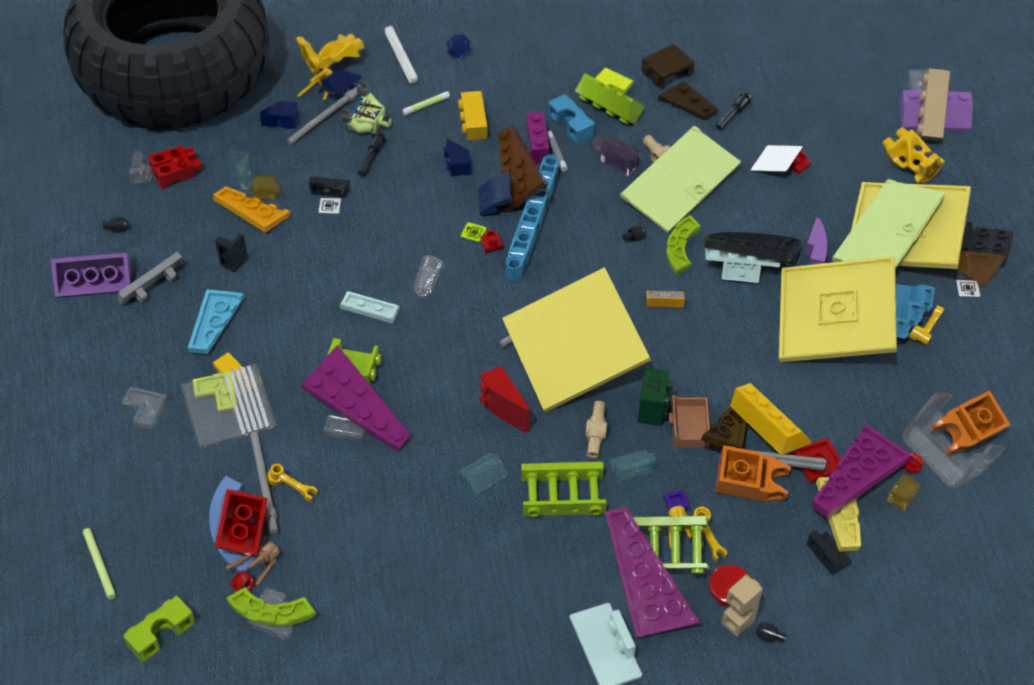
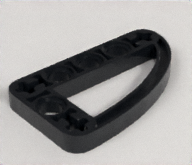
M719 232L705 236L704 247L790 262L800 251L801 240L794 237L763 233Z

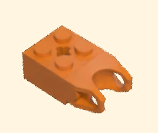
M989 390L950 410L930 427L932 430L944 429L951 434L953 442L945 450L946 454H950L952 452H963L1000 433L1011 424Z
M723 445L719 456L715 492L763 502L786 500L788 491L774 483L772 478L788 476L791 467L774 457L765 456L761 452Z

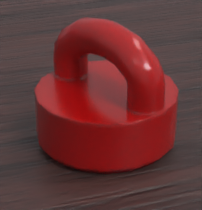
M910 453L912 455L911 461L906 463L903 468L910 474H917L921 472L924 461L919 455Z
M241 570L232 578L229 585L237 592L241 590V587L248 580V585L245 588L249 591L253 586L254 580L245 570Z

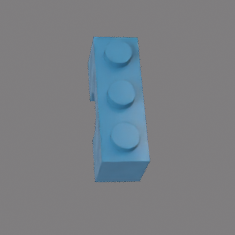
M566 94L548 102V115L557 124L568 121L567 135L576 144L594 137L595 124L593 120L589 119L584 111L579 109Z

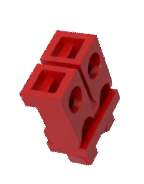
M182 145L176 146L177 149L173 148L148 155L150 169L162 190L168 188L169 183L195 178L194 172L202 170L201 161L199 158L195 159L196 154L193 147L184 150Z

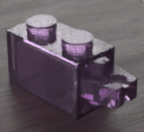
M598 136L593 141V147L601 153L600 161L627 176L639 167L640 151L612 136L609 139Z

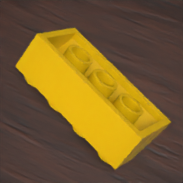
M751 383L735 389L730 407L780 455L811 444L812 441Z

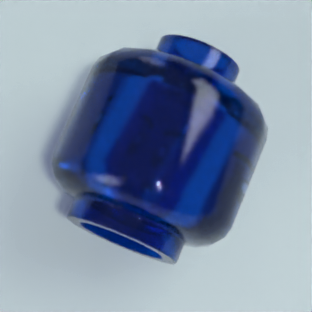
M456 33L446 42L448 48L446 51L451 57L461 58L469 51V44L471 42L463 33Z

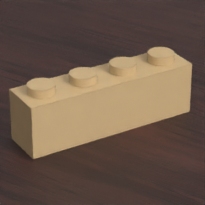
M929 68L922 76L924 90L920 94L922 107L919 108L918 117H921L920 124L917 126V134H919L922 140L940 142L943 139L950 71Z

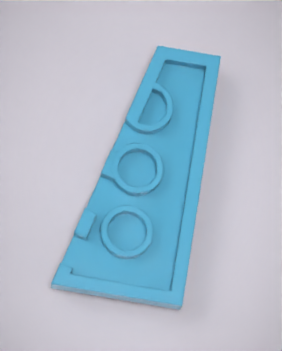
M206 289L188 345L189 352L208 354L244 299L243 293Z

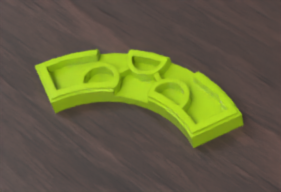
M691 215L681 220L668 238L667 259L676 275L690 269L692 265L686 255L685 246L688 240L700 231L701 226Z
M244 587L226 598L229 605L238 614L258 624L287 626L304 622L316 616L314 609L305 597L292 602L274 605L265 603L263 600L252 595Z

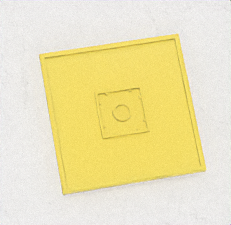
M862 182L852 229L884 183ZM908 184L945 192V196L898 266L958 269L971 186Z
M895 256L782 268L779 335L780 362L897 352Z
M605 267L502 318L544 412L556 408L651 361Z

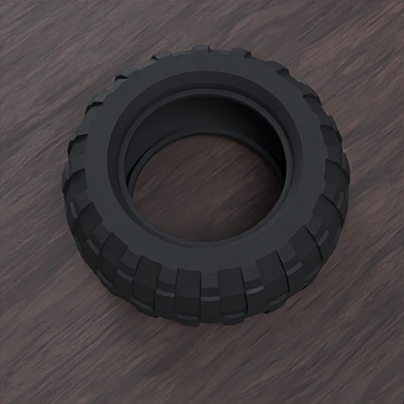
M71 0L69 8L65 12L63 45L72 76L84 94H87L97 108L107 114H112L122 122L128 124L137 122L147 128H158V126L179 128L184 127V124L197 121L202 123L212 119V116L219 112H227L232 109L238 102V98L246 97L256 85V80L264 70L268 53L269 31L264 5L261 0ZM191 29L201 31L194 36L172 43L157 45L133 43L142 37L165 30Z

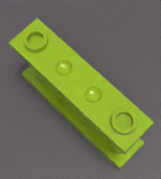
M603 462L521 464V481L528 482L529 501L523 502V516H597L605 514L606 499L599 500L597 480H603ZM578 480H589L591 500H578ZM548 481L549 501H537L536 482ZM557 481H569L570 500L558 501Z
M706 516L633 517L640 529H648L650 532V545L658 558L659 532L661 528H669V531H671L672 564H663L666 570H691L692 574H703L704 570H709L707 563H701V531H703V528H708V518ZM682 528H690L693 534V563H680V531H682Z

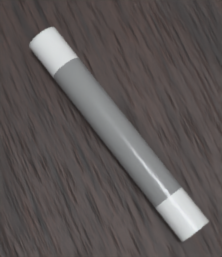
M548 131L547 138L554 155L559 159L560 169L562 172L567 171L568 167L552 131Z

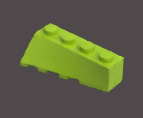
M584 73L575 92L580 94L579 98L586 102L590 99L593 101V106L599 109L602 107L606 108V113L613 117L617 114L620 116L619 120L626 124L629 122L635 124L645 107Z

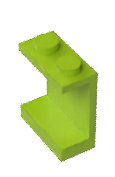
M333 338L328 354L338 345L365 380L371 384V381H374L376 378V366L380 365L382 355L379 354L378 346L374 345L372 354L342 349L341 339Z

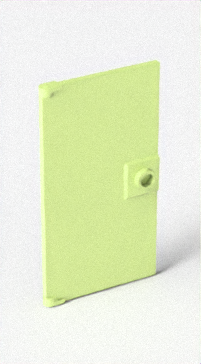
M693 126L620 194V197L668 233L740 165L741 161L702 133L696 126Z
M887 179L832 257V261L842 262L895 256L896 269L945 196V192Z

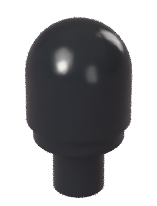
M115 217L111 221L102 223L103 229H111L114 232H123L129 227L128 220L123 217Z
M642 225L633 226L628 229L627 233L622 235L624 241L629 239L631 241L640 240L645 237L646 229Z
M767 622L760 623L756 628L757 636L768 642H774L775 640L785 642L787 634L779 632L778 627Z

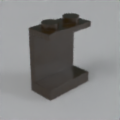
M672 44L643 58L641 71L662 90L665 87V78L680 71L687 77L693 75L695 62L678 46Z

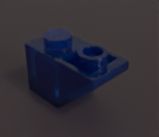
M338 69L322 78L320 82L330 98L333 96L338 98L346 93L345 89L348 87L349 89L358 85L357 81L362 79L361 75Z
M279 101L260 111L261 126L296 128L299 117L297 102Z
M446 140V147H443L444 158L447 157L445 166L446 170L450 171V176L471 175L469 150L451 140Z

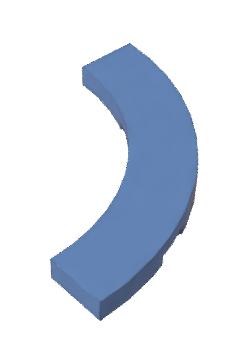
M227 476L224 477L216 489L210 506L209 525L214 544L221 502L226 490L231 489L241 492L243 489L241 483ZM216 548L228 565L246 555ZM253 556L232 569L236 572L241 570L248 572L250 569L248 565L256 557Z

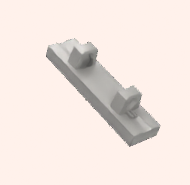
M178 252L174 253L118 292L117 301L121 305H124L134 297L140 303L145 301L147 293L144 290L162 277H165L169 282L176 279L177 274L174 269L181 265L182 256Z

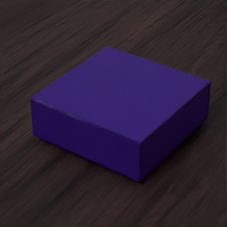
M684 490L664 494L663 498L668 512L675 506H682L685 511H689L690 506Z

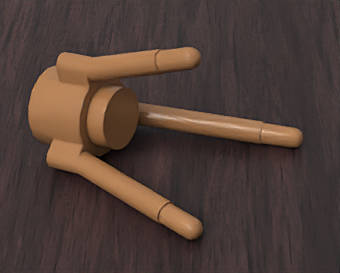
M271 542L264 546L260 545L257 558L248 565V568L251 569L259 562L263 564L268 563L256 581V586L261 583L270 568L277 562L275 558L280 552L276 545ZM245 555L226 566L225 569L229 570L253 556Z

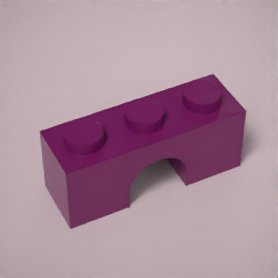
M544 112L526 113V130L530 143V154L536 164H541L543 158L549 155Z

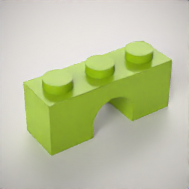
M175 596L173 599L167 600L154 613L148 614L138 625L129 628L123 637L127 647L143 663L160 650L158 641L155 638V635L160 630L170 629L179 636L195 624V619L192 611L178 596Z

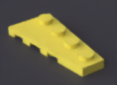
M829 477L818 478L816 484L819 491L827 483ZM857 498L828 517L839 552L858 551L861 547Z

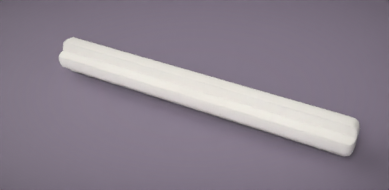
M392 26L386 27L385 34L409 82L416 83L418 76Z

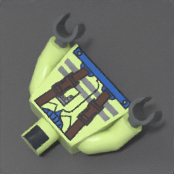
M362 82L356 89L357 93L364 95V97L361 96L351 112L348 109H343L339 120L343 123L348 122L349 130L356 131L359 134H374L379 130L380 126L389 128L392 119L385 116V107L376 100L371 92L368 93L369 86L366 82Z

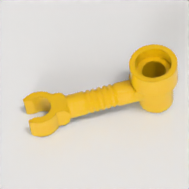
M937 305L924 328L916 325L908 338L914 341L918 340L927 345L932 337L929 333L945 308Z
M280 464L272 465L268 472L267 479L271 485L278 486L282 482L287 483V485L299 491L305 500L312 502V497L307 494L308 492L317 495L318 490L315 487L303 485L285 474Z
M698 507L695 509L693 516H706L709 522L711 513L705 507ZM709 526L708 528H703L702 532L711 547L713 560L715 562L718 560L716 553H721L724 559H726L727 551L718 544Z

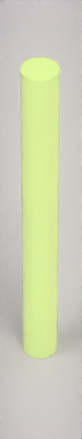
M86 528L83 530V535L108 599H114L116 594L91 529Z

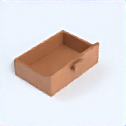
M672 395L669 424H672L674 448H710V443L701 441L703 434L710 430L707 398H678Z

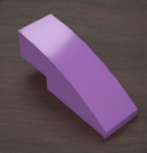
M819 218L815 220L807 243L805 255L810 256L809 265L825 263L827 255L826 233Z

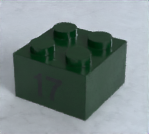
M645 368L637 423L661 426L662 419H666L672 380L668 379L669 371Z

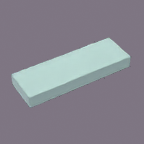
M347 291L340 304V309L392 324L400 310L399 305Z

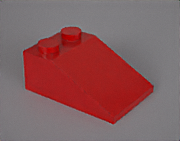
M500 366L480 374L479 388L481 395H479L481 404L486 406L490 413L522 432H529L530 408L503 367Z
M227 489L221 502L214 548L256 557L268 498Z

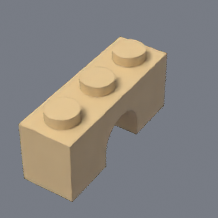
M747 575L728 590L726 602L731 606L724 611L721 622L737 637L755 622L763 590L756 580L751 579Z

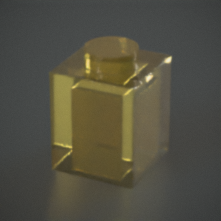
M255 174L251 187L253 198L275 201L276 194H279L280 184L277 183L276 176Z
M903 474L891 488L887 501L905 512L917 497L921 484Z

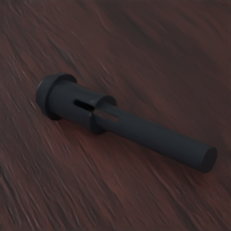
M748 92L739 95L737 101L732 104L731 110L716 125L718 130H721L737 112H741L746 104L751 103L752 97Z
M378 131L373 134V140L368 147V154L358 172L360 176L365 175L374 155L379 152L381 145L385 142L384 133Z

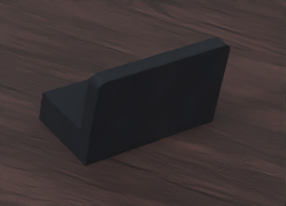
M310 177V194L345 198L349 187V180Z
M239 234L232 242L221 236L215 240L220 265L235 273L248 260L244 235Z
M815 530L809 533L806 545L832 576L852 564L851 559L844 551L839 552L835 540L828 532L820 535Z

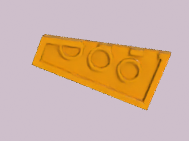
M224 187L213 194L214 201L265 233L290 217V211L287 209L282 211L277 209V206L274 204L266 205L261 203V200L258 198H248L245 193L229 187Z

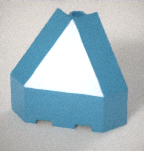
M896 284L897 338L905 339L909 335L908 331L910 328L916 327L922 320V314L933 307L935 287L919 284L918 286Z

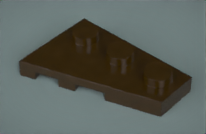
M682 82L659 95V101L663 103L667 101L674 108H683L687 110L688 114L703 121L713 117L718 112V108L686 82Z
M729 407L720 416L719 420L710 427V430L703 434L701 441L721 448L725 445L742 449L747 422L733 408Z

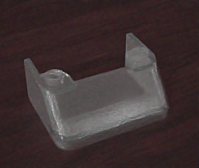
M935 392L903 430L902 439L948 487L959 488L985 472L1006 447L1004 445L990 444L983 453H974L969 459L961 452L946 454L945 450L951 446V443L941 434L944 429L932 430L930 426L936 423L940 417L944 416L940 410L952 395L950 393Z

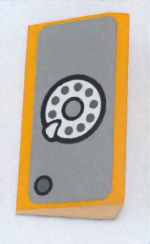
M646 291V307L684 308V292Z

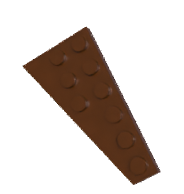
M512 125L499 133L502 174L509 172L512 181L513 203L504 205V210L509 213L548 186L547 182L542 178V173L538 171V166L531 154L526 150V145L522 143V138L517 129Z

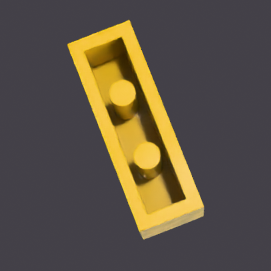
M482 92L461 93V100H458L459 110H462L460 112L461 122H464L462 124V133L466 134L467 141L487 139V122Z

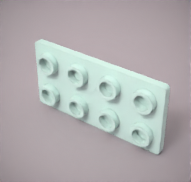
M705 248V260L723 261L722 279L759 283L761 265L780 267V261Z
M605 603L570 615V621L598 685H622L642 677V673L634 658L635 644L619 609L613 611L610 603Z

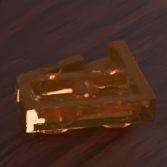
M963 251L960 255L958 270L985 287L1006 257L1002 254L994 255Z

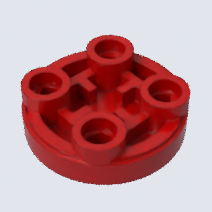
M723 565L712 572L709 579V591L720 606L730 605L726 602L728 590L745 575L749 576L744 569L735 565Z

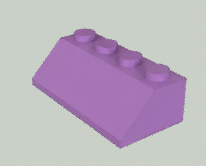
M902 90L899 111L901 124L905 129H917L918 124H920L921 117H918L919 108L922 107V101L920 100L921 91ZM948 92L944 130L971 131L973 112L971 92Z
M130 252L51 259L55 297L121 291L131 284Z

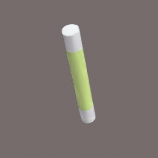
M444 92L404 108L402 112L404 115H408L450 98L449 92Z

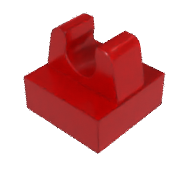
M800 151L789 166V169L800 175L809 168L811 161L807 159V154Z
M491 229L486 231V235L480 236L485 254L503 250V244L498 232L494 233V230Z

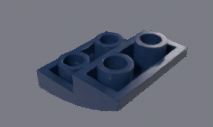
M509 172L498 175L479 187L481 216L498 212V206L513 203L512 181Z

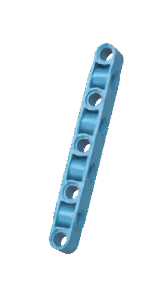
M546 155L543 158L538 171L542 173V178L547 182L548 186L527 200L506 260V277L511 281H517L523 275L553 193L559 159L555 155Z

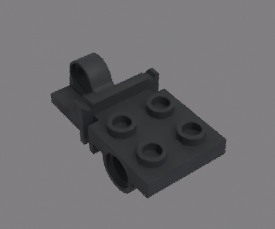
M967 222L960 253L962 260L968 257V261H971L972 257H974L985 267L994 266L997 260L1006 261L1013 239V231L976 227L973 230V223Z

